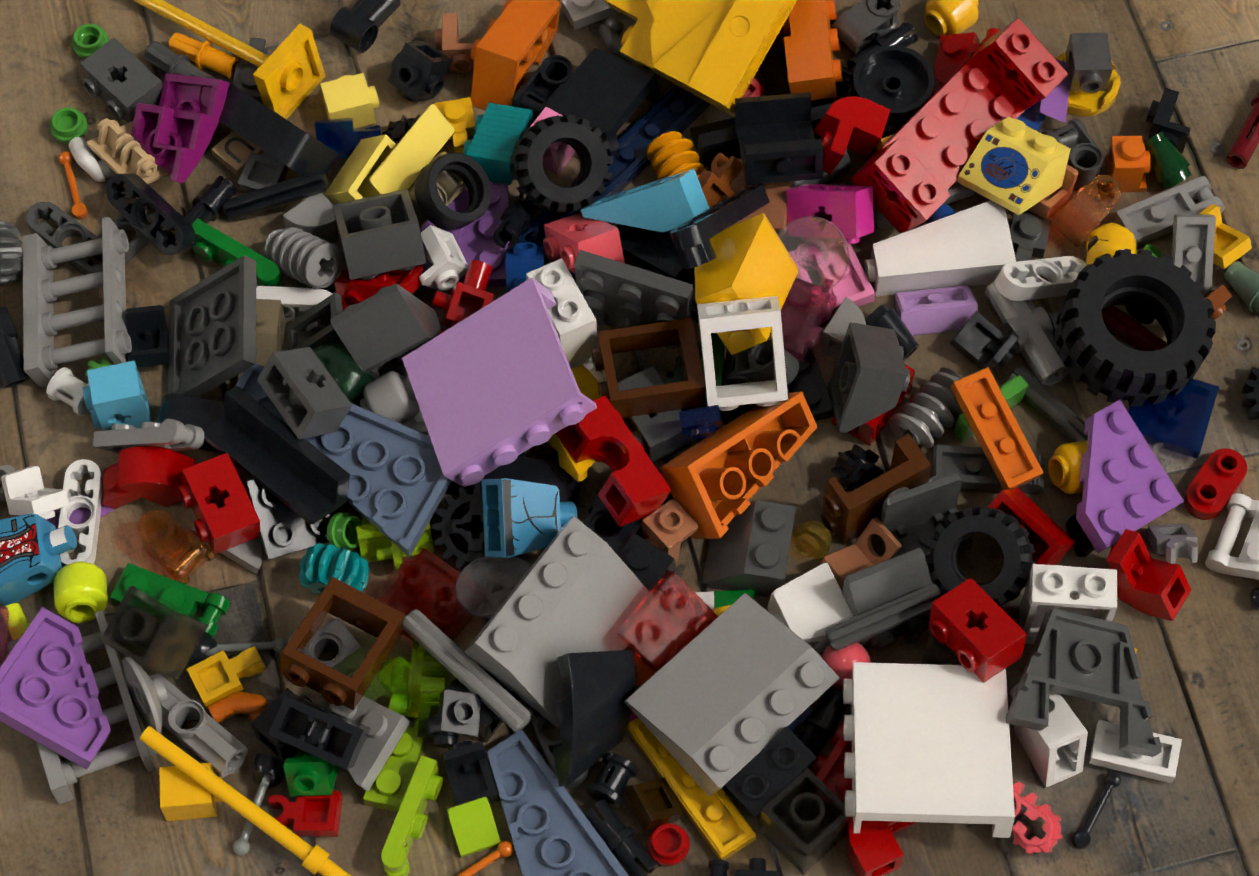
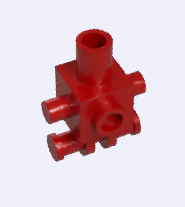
M471 260L463 283L457 282L451 288L449 295L436 290L431 305L444 309L440 324L447 326V330L492 302L494 294L485 291L493 268L491 265L482 261Z

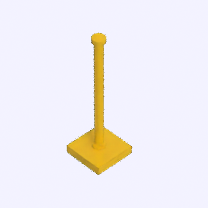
M133 0L259 67L253 73L263 105L286 120L326 77L312 30L302 24H299L276 50L268 56L164 0Z

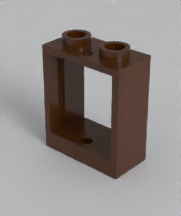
M692 318L598 332V347L591 348L594 370H602L604 382H598L599 398L606 395L622 418L705 406L706 384ZM677 345L684 381L619 391L612 354Z
M332 577L282 651L280 673L284 674L286 679L292 684L299 687L307 686L320 693L329 703L335 706L343 705L354 711L403 635L405 614ZM328 613L378 638L352 678L302 653Z

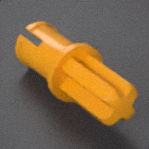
M179 32L174 33L168 41V48L178 55L184 54L188 56L189 61L194 62L195 66L199 69L208 68L230 79L234 78L236 64L241 63L240 57L213 47V43L210 41L203 43Z

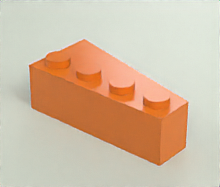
M803 392L788 393V400L779 401L772 406H754L660 467L667 484L672 489L671 494L673 498L698 523V530L691 535L692 539H720L729 529L727 525L736 515H741L751 504L749 500L759 488L766 487L775 477L773 472L780 464L788 462L816 430L817 424Z

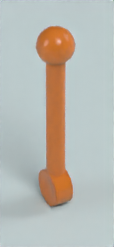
M64 151L59 155V162L64 165L74 203L71 211L74 218L84 219L88 211L80 200L71 165L73 155L68 151Z
M502 841L496 851L456 876H472L500 857H510L514 852L513 844L509 841Z

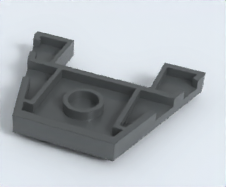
M1052 608L1046 612L1006 715V723L1038 731L1048 727L1049 691L1119 707L1120 750L1154 757L1162 752L1160 739L1153 736L1149 718L1153 717L1150 703L1143 700L1138 679L1142 675L1128 626L1058 608Z

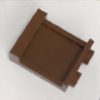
M910 434L895 441L891 466L888 472L851 492H846L835 476L826 481L822 514L820 515L821 520L829 534H836L843 545L859 537L871 519L877 517L880 520L883 502L891 492L903 487L912 489L921 486L929 479L931 463Z

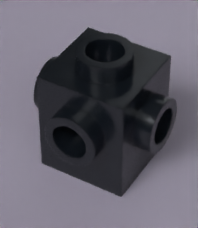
M425 41L405 42L402 51L396 55L392 62V72L387 81L398 88V94L406 100L417 102L418 100L434 99L444 87V77L453 60Z

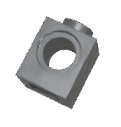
M1108 32L1071 33L1065 54L1069 91H1083L1085 93L1107 91L1112 73Z
M339 617L316 631L302 651V653L345 675H349L358 669L364 660L362 647ZM334 651L338 653L331 661L319 660L320 655L324 652Z

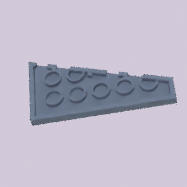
M256 363L243 372L236 386H239L287 424L258 383L257 379L264 366ZM352 404L336 432L305 439L350 474L347 502L410 557L452 480L443 475L430 436Z
M523 730L514 733L487 751L488 761L522 876H629L564 786L559 787L558 778Z

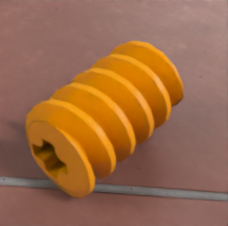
M670 131L655 138L646 149V156L652 164L657 180L693 168L699 178L702 171L705 170L704 166L698 163L700 157L696 151H693V142L690 139H682L680 132Z

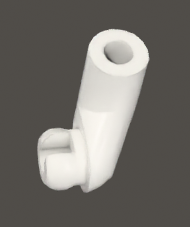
M73 138L69 142V149L76 163L90 177L98 182H106V178L116 174L102 159L97 162L91 149L86 145L87 141L84 138Z

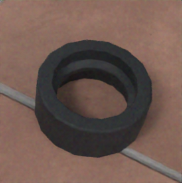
M457 152L444 154L423 167L416 178L414 193L417 205L427 220L437 227L453 230L463 228L485 214L491 202L492 189L489 177L482 166L470 156ZM447 170L455 173L466 185L469 193V206L464 212L453 211L440 198L437 189V177L442 171Z

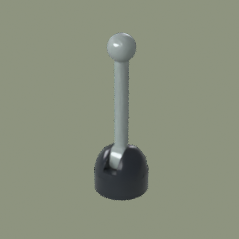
M188 633L189 664L193 666L222 650L225 652L244 651L253 646L257 650L274 649L275 652L282 653L288 641L284 637H277L274 641L218 644L209 634Z
M260 753L256 755L252 766V776L258 784L253 803L259 807L261 806L266 789L276 787L285 777L283 760ZM248 820L245 822L240 839L233 843V851L239 856L246 855L250 849L248 839L254 824Z

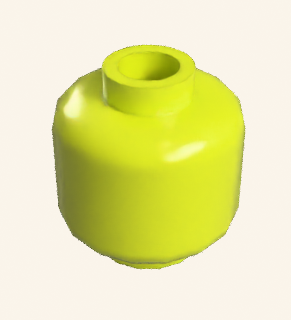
M77 561L67 564L57 571L53 579L54 607L61 616L75 623H86L96 618L95 612L101 610L104 612L108 604L107 578L101 568L92 563Z

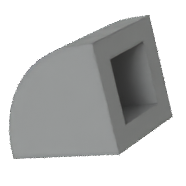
M323 193L308 197L283 215L285 228H300L305 232L318 236L320 239L327 240L329 243L339 240L332 208L333 204Z
M845 297L823 331L821 351L836 359L838 358L849 323L866 325L861 309L847 297Z

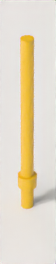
M150 725L142 733L139 740L303 861L301 866L312 874L316 875L318 872L322 876H352L328 858L330 854L317 844L315 847H312Z

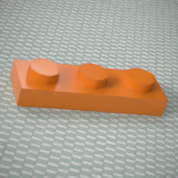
M989 367L955 381L950 386L1003 490L1017 488L1039 478L1044 473Z

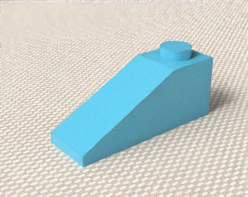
M693 168L598 199L591 205L581 209V213L584 218L663 233L677 228L709 209V206Z

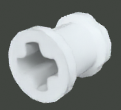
M66 367L59 369L48 383L46 390L48 398L53 401L61 400L73 407V412L79 416H85L90 412V410H87L83 395V387L89 386V383L86 384L74 377L72 371Z

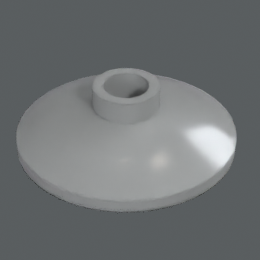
M123 658L122 665L125 678L138 712L146 727L150 725L161 734V702L168 700L165 686L159 676L150 679L144 669L132 658Z

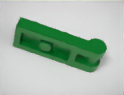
M198 218L192 224L195 231V244L192 249L200 258L205 261L213 260L226 267L240 257L247 256L256 260L257 286L283 287L277 264Z
M130 563L126 565L110 596L112 604L188 633H206L213 638L219 629L216 624L220 616L226 615L231 605V602L220 594L207 593ZM198 607L205 609L202 617H193Z

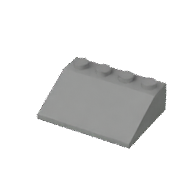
M574 516L559 530L464 653L560 729L555 703L564 700L565 696L557 657L567 653L624 650L659 602L607 542Z
M744 593L624 702L708 796H711L731 780L840 677L812 646Z

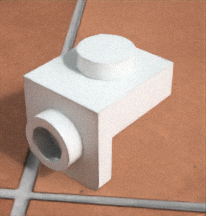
M29 466L1 477L10 515L21 516L32 513L38 514L44 519H49L55 516L54 510L69 505L66 490L44 488L38 466Z

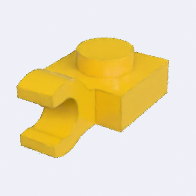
M471 97L434 103L454 127L455 131L448 139H452L454 153L463 154L464 145L468 137L475 134L476 121Z
M253 646L230 660L225 651L222 650L186 670L207 708V706L235 692L244 690L239 679L254 676L264 671L266 667L256 647Z

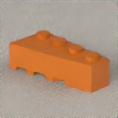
M797 0L783 25L785 36L787 35V37H784L790 92L791 94L810 92L811 101L837 97L836 82L843 81L840 59L834 60L833 51L840 50L837 28L831 29L830 25L831 20H837L835 0Z

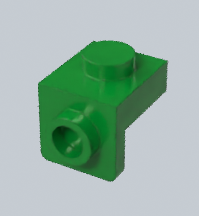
M296 751L295 758H286L283 765L290 797L332 795L339 767L305 751Z

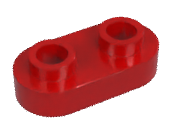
M1228 448L1216 450L1210 455L1188 486L1184 496L1185 508L1192 516L1201 520H1211L1221 514L1228 504L1230 497L1237 491L1245 478L1247 463L1244 457L1239 452ZM1221 463H1228L1233 466V469H1225ZM1201 492H1209L1210 494H1212L1213 498H1204L1201 495Z

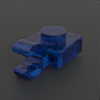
M353 118L315 121L316 139L340 154L338 159L349 158L361 139L381 135L380 125H369L354 129Z
M719 405L679 412L683 435L691 434L692 438L697 440V443L706 437L716 434L715 429L722 428Z

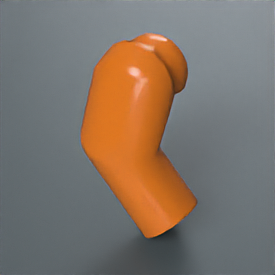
M238 691L207 706L212 718L218 723L239 713L248 714L252 722L267 708L268 700L260 694Z

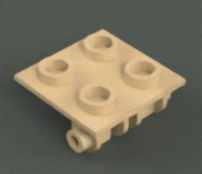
M105 118L97 126L99 136L86 142V145L116 174L135 173L147 184L169 175L161 166L155 164V158L147 154L141 148L138 141H134V138L131 136L133 121L119 127V123L116 120Z

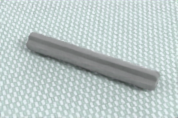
M413 610L405 617L403 629L473 694H478L481 697V701L513 731L518 732L528 724L531 719L530 712L472 658L465 654L460 647L419 610Z

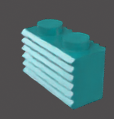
M488 103L485 113L477 116L474 138L466 141L463 154L470 156L478 162L488 175L489 180L494 183L497 181L507 185L513 183L511 172L515 171L514 164H510L511 156L516 153V149L513 147L516 141L523 137L522 133L533 124L532 110Z

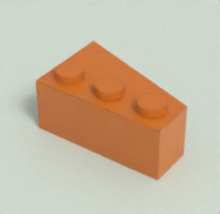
M507 0L505 2L501 15L497 19L491 20L482 39L478 38L472 47L471 59L474 60L471 89L472 106L482 110H486L488 103L511 106L518 89L528 81L524 78L531 65H540L558 31L560 1Z

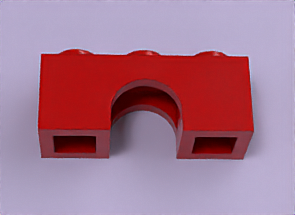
M605 395L592 400L596 403L597 409L585 415L583 420L576 424L568 425L555 434L575 463L587 459H596L604 462L611 468L613 472L598 496L619 527L652 514L661 507L672 489L667 484L663 474L658 471L648 457L642 444L636 440L624 423L620 413L613 407Z

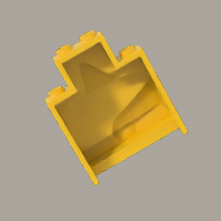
M603 0L613 9L636 21L635 25H631L622 37V48L620 50L622 54L633 62L648 67L653 72H656L657 75L734 117L735 99L742 98L797 2V0Z

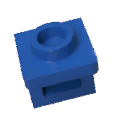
M520 242L510 249L506 248V293L527 281L526 273L545 266V250L542 246H537L531 242Z

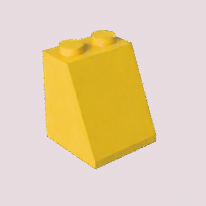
M761 213L728 227L710 238L716 258L694 268L696 303L706 304L777 296L781 310L798 274V267L766 215ZM771 327L718 332L717 334L730 354L734 355L766 342L771 333Z

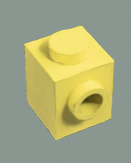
M364 73L344 75L336 80L320 83L324 107L333 134L376 123L374 108L380 107L375 86H367Z

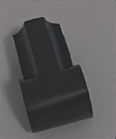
M358 0L352 8L345 6L334 16L330 25V34L355 50L364 53L374 44L379 27L401 5L400 0Z
M6 306L0 308V390L14 387L31 379L24 371V359L16 341L18 335Z

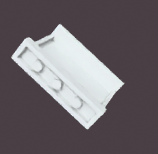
M853 662L851 679L844 678L843 704H851V715H844L843 736L844 741H851L852 752H845L844 777L852 778V790H846L845 817H853V833L860 834L862 821L992 824V837L1010 838L1015 819L1010 727L1006 723V715L1008 713L1006 669L983 683L974 672L967 671L962 665Z

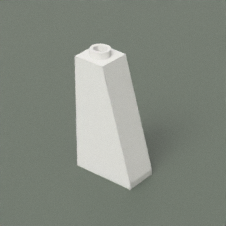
M990 200L874 243L871 259L865 260V274L869 282L874 284L875 295L886 296L894 295L898 292L964 285L975 287L992 284L1006 263L1016 262L1005 208Z

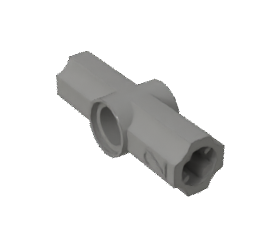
M995 281L987 286L985 294L1003 322L1004 334L1007 336L1014 332L1019 337L1012 348L1016 351L1015 353H1022L1036 378L1043 385H1048L1049 387L1060 382L1065 376L1070 374L1072 366L1070 364L1065 366L1059 356L1061 348L1056 344L1053 325L1047 312L1042 307H1035L1031 300L1013 301L1007 299L998 292L995 287Z
M159 672L149 676L150 679L159 676L168 695V700L161 702L162 726L176 737L182 747L193 751L205 763H211L213 770L224 778L229 774H233L243 764L244 758L248 754L247 747L210 717L201 703L189 699ZM199 720L194 728L182 729L188 721Z

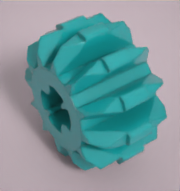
M319 543L307 548L306 554L302 557L299 568L301 570L298 578L304 588L309 589L311 593L321 595L332 577L363 592L369 580V562L365 558L359 557L357 552L348 551L345 547L340 548L333 544L326 546Z

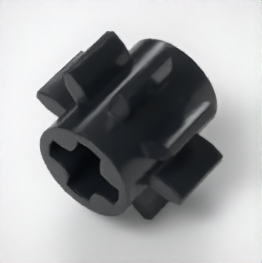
M857 444L853 445L852 450L843 453L839 452L835 467L831 468V472L840 477L838 482L846 492L853 491L884 473V470L875 464L880 456L870 449L865 451Z

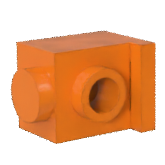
M1142 136L1111 137L1105 158L1108 192H1146L1145 173L1150 171V152L1145 151Z

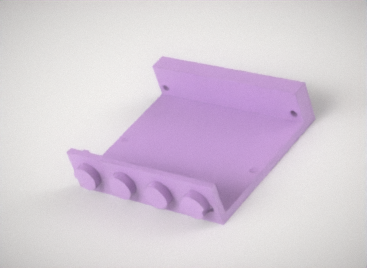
M533 277L402 357L442 473L445 477L464 488L480 482L486 474L496 468L512 463L521 453L533 446L547 442L551 435L568 425L580 422L584 419L585 415L597 409L596 403L580 392L548 312V309L556 305L553 294Z

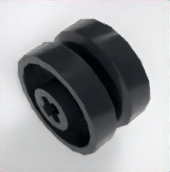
M900 45L880 46L868 51L858 60L852 76L850 96L866 98L890 109L882 138L895 134L933 95L935 88L934 71L927 59L913 49Z

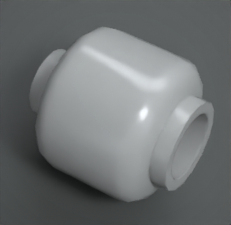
M390 371L367 384L363 390L364 398L360 400L362 408L399 424H403L415 417L419 411V405L409 377L404 378L395 371Z

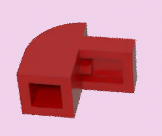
M857 96L844 97L835 101L813 131L822 140L823 172L831 174L844 157L846 149L867 158L882 138L890 109Z
M137 446L120 450L119 462L104 469L103 505L117 509L139 498H145L164 507L181 501L178 486L182 485V470L195 465V459L177 451L156 446Z
M1128 529L1124 530L1118 542L1110 549L1106 561L1110 569L1117 570V597L1122 602L1144 614L1173 621L1191 592L1181 566L1151 558L1140 532Z
M851 817L846 836V852L856 875L884 876L899 869L904 854L893 834L918 822L862 821L859 834L853 833V817Z

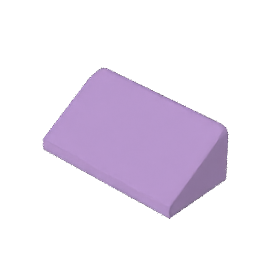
M968 285L898 292L894 294L896 312L912 335L959 331L969 317L978 311L977 301Z

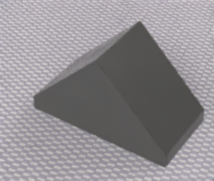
M333 293L286 325L287 350L310 347L318 359L349 356V351L332 327L330 321L332 317L344 311L340 294Z

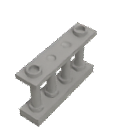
M110 217L102 218V238L53 249L52 246H48L37 233L23 236L24 371L40 388L48 386L50 379L55 375V369L58 368V364L107 354L115 364L128 362V353L132 350V344L125 320V252L129 250V243L124 230H119ZM103 254V271L53 281V268H56L58 263ZM103 287V305L54 315V301L57 300V297ZM104 320L105 338L57 349L54 348V335L58 333V330Z
M103 610L95 612L100 631L82 637V649L84 654L106 647L112 667L95 672L93 675L98 689L117 683L123 703L102 710L103 716H107L109 725L129 719L135 740L98 752L87 770L68 759L63 760L60 754L36 741L50 790L58 804L75 799L71 784L77 783L78 777L140 756L148 773L156 770L152 756L158 753L139 740L144 731L117 647L124 645L117 623L109 624ZM19 639L6 643L9 654Z

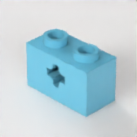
M135 360L87 370L89 386L83 387V395L87 410L91 412L95 429L111 430L113 424H126L140 428L142 422H152L148 398Z

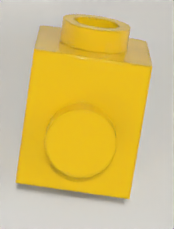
M1211 204L1199 213L1212 214L1216 217L1214 264L1225 269L1252 249L1249 236L1222 223L1220 207Z

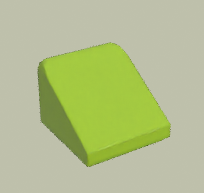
M487 797L447 809L448 820L461 858L498 846L501 843Z

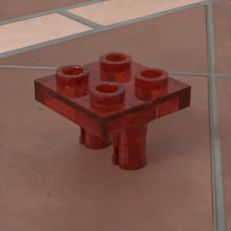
M423 548L414 560H407L400 565L398 579L379 601L404 613L405 617L411 611L419 610L446 636L454 641L489 599L488 592ZM403 629V635H405V636L408 637L410 640H412L413 642H415L417 645H419L420 647H422L413 637H411V636Z
M666 571L616 634L627 644V649L633 650V654H637L656 673L717 619L718 616L674 571Z

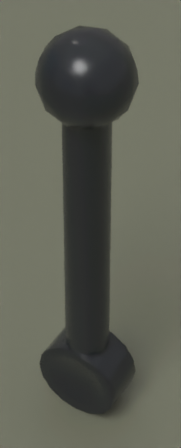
M1112 771L1105 776L1106 785L1083 829L1076 832L1073 837L1075 847L1085 849L1090 844L1091 837L1089 834L1113 788L1121 784V776L1117 772Z

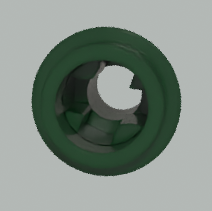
M1162 131L1143 141L1145 151L1150 152V165L1157 184L1162 183L1165 190L1192 175L1188 168L1191 164L1170 140L1165 137Z

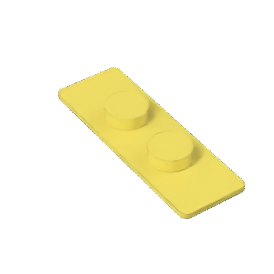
M434 104L427 107L369 178V183L379 195L404 189L408 190L415 182L422 168L431 162L454 133V127Z

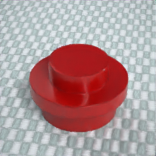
M665 823L651 831L647 841L649 855L658 864L674 866L681 863L687 857L690 849V840L682 827L672 823Z

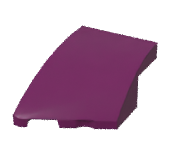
M166 73L159 106L137 103L131 136L134 138V141L140 143L141 148L147 154L155 158V164L161 166L170 175L169 178L172 181L184 183L202 158L219 122L230 83L220 79Z

